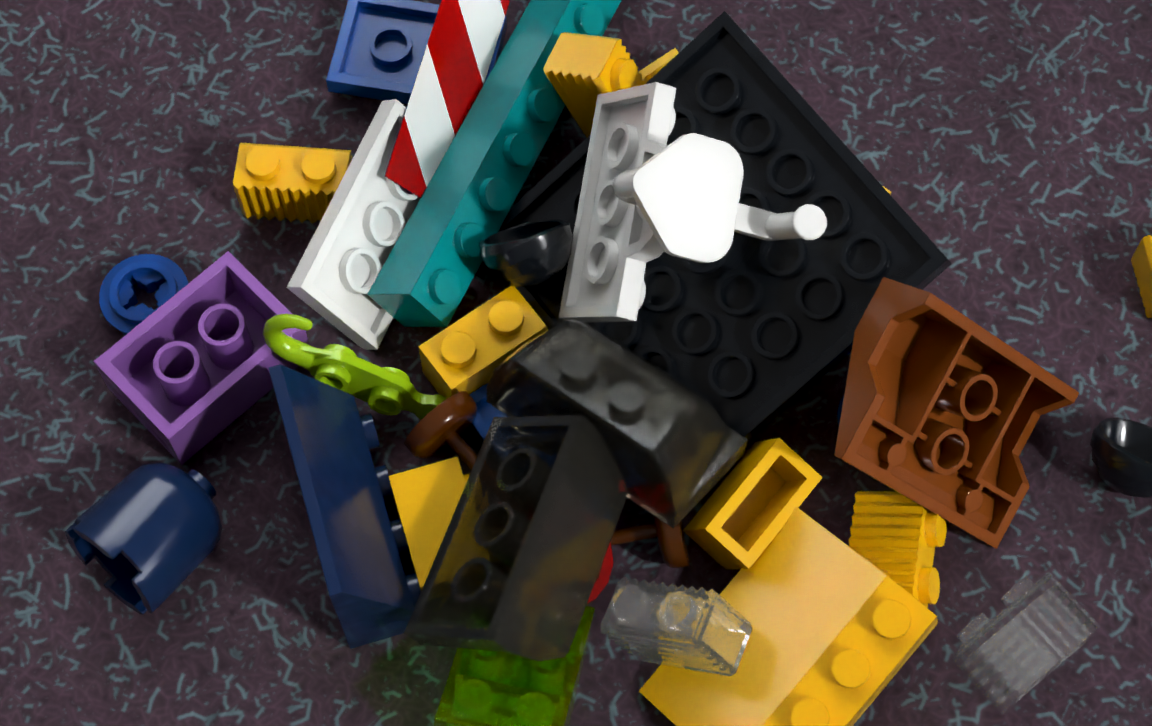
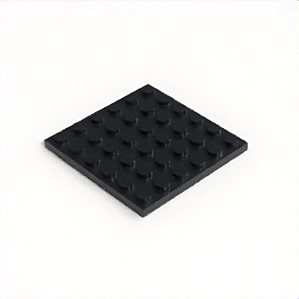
M725 11L646 83L659 82L676 88L673 106L676 119L673 130L668 136L667 145L674 142L680 136L689 133H697L730 144L738 152L744 170L739 203L774 213L795 212L800 206L813 204L818 206L827 218V227L822 236L815 240L798 238L766 241L734 232L731 247L725 256L710 263H699L675 257L664 251L660 257L646 263L644 274L646 294L644 302L638 310L637 321L578 323L559 318L568 261L563 270L547 282L533 287H516L546 324L547 332L669 485L675 486L677 495L682 497L688 495L851 352L855 329L883 277L923 290L952 264ZM590 135L510 208L499 231L525 223L559 219L570 223L573 234Z

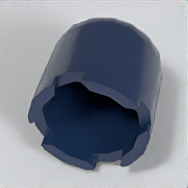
M156 462L144 464L131 472L79 516L75 523L65 531V535L70 546L84 565H87L95 558L111 576L104 586L126 606L143 615L147 610L149 613L154 612L212 552L220 540L222 524L218 509L212 500L216 496V491L202 474L193 469L185 473L175 466Z

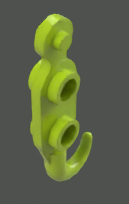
M279 314L267 320L264 325L263 336L265 342L275 354L307 369L314 379L367 402L371 409L380 414L397 415L401 410H406L414 413L422 420L437 405L447 399L438 394L426 395L418 392L410 382L409 376L402 370L375 365L357 357L355 352L346 346L330 344L325 346L324 349L315 348L286 335L282 331L287 328L310 330L313 323L307 318L294 314Z

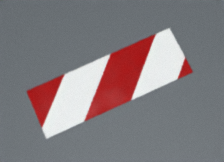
M441 0L384 175L420 198L484 85L510 0Z

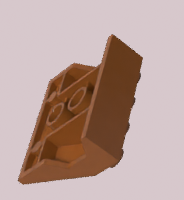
M883 277L854 332L834 456L927 510L939 514L940 517L997 549L1030 487L1019 455L1040 416L1073 404L1079 392L932 293Z

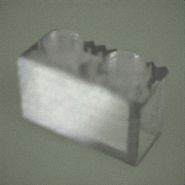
M1050 572L1045 573L1035 583L1028 576L1021 579L1001 598V602L1006 606L1005 609L1001 610L991 620L984 613H981L956 636L962 645L953 657V662L969 677L970 681L978 687L979 691L986 696L989 702L1002 715L1085 645L1100 628L1095 619Z
M626 577L618 581L601 622V633L608 634V639H613L615 644L621 645V649L627 650L628 655H633L634 660L725 676H732L736 673L753 629L750 622L713 589L707 592L703 587L699 590L693 586L687 589L683 584L679 587L673 583L667 586L664 582L658 585L654 580L648 583L645 579L639 582L635 578L630 581Z

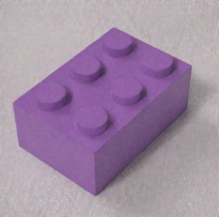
M229 251L93 361L108 389L181 465L273 388L269 367L281 364L295 370L299 366L275 354L267 346L263 336V329L267 320L275 315L292 313ZM297 328L282 330L286 335L310 345L306 330Z

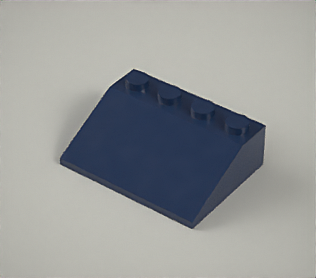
M281 364L269 367L329 596L350 649L420 629L415 610L426 607V603L416 572L408 575L404 574L399 555L409 553L410 551L401 519L389 521L384 502L395 499L387 467L383 465L374 468L369 449L380 447L371 413L359 416L355 398L349 393Z

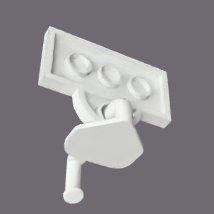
M653 82L597 95L559 318L578 323L637 321L638 310L642 306L646 294L644 281L646 263L660 257L664 251L669 255L699 263L715 262L725 256L730 249L734 232L766 241L798 238L815 240L820 238L825 232L827 218L825 213L813 204L800 206L795 212L774 213L739 203L744 175L743 164L738 152L724 141L697 133H689L680 136L674 142L667 145L668 136L673 130L676 119L673 107L676 94L675 87Z

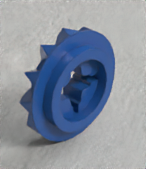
M140 254L129 257L114 266L104 278L99 292L101 311L110 327L113 326L126 335L155 311L152 307L148 308L143 303L134 307L138 302L135 295L136 291L133 287L134 284L148 293L156 291L154 296L157 301L156 305L159 308L188 284L187 277L175 262L164 256Z

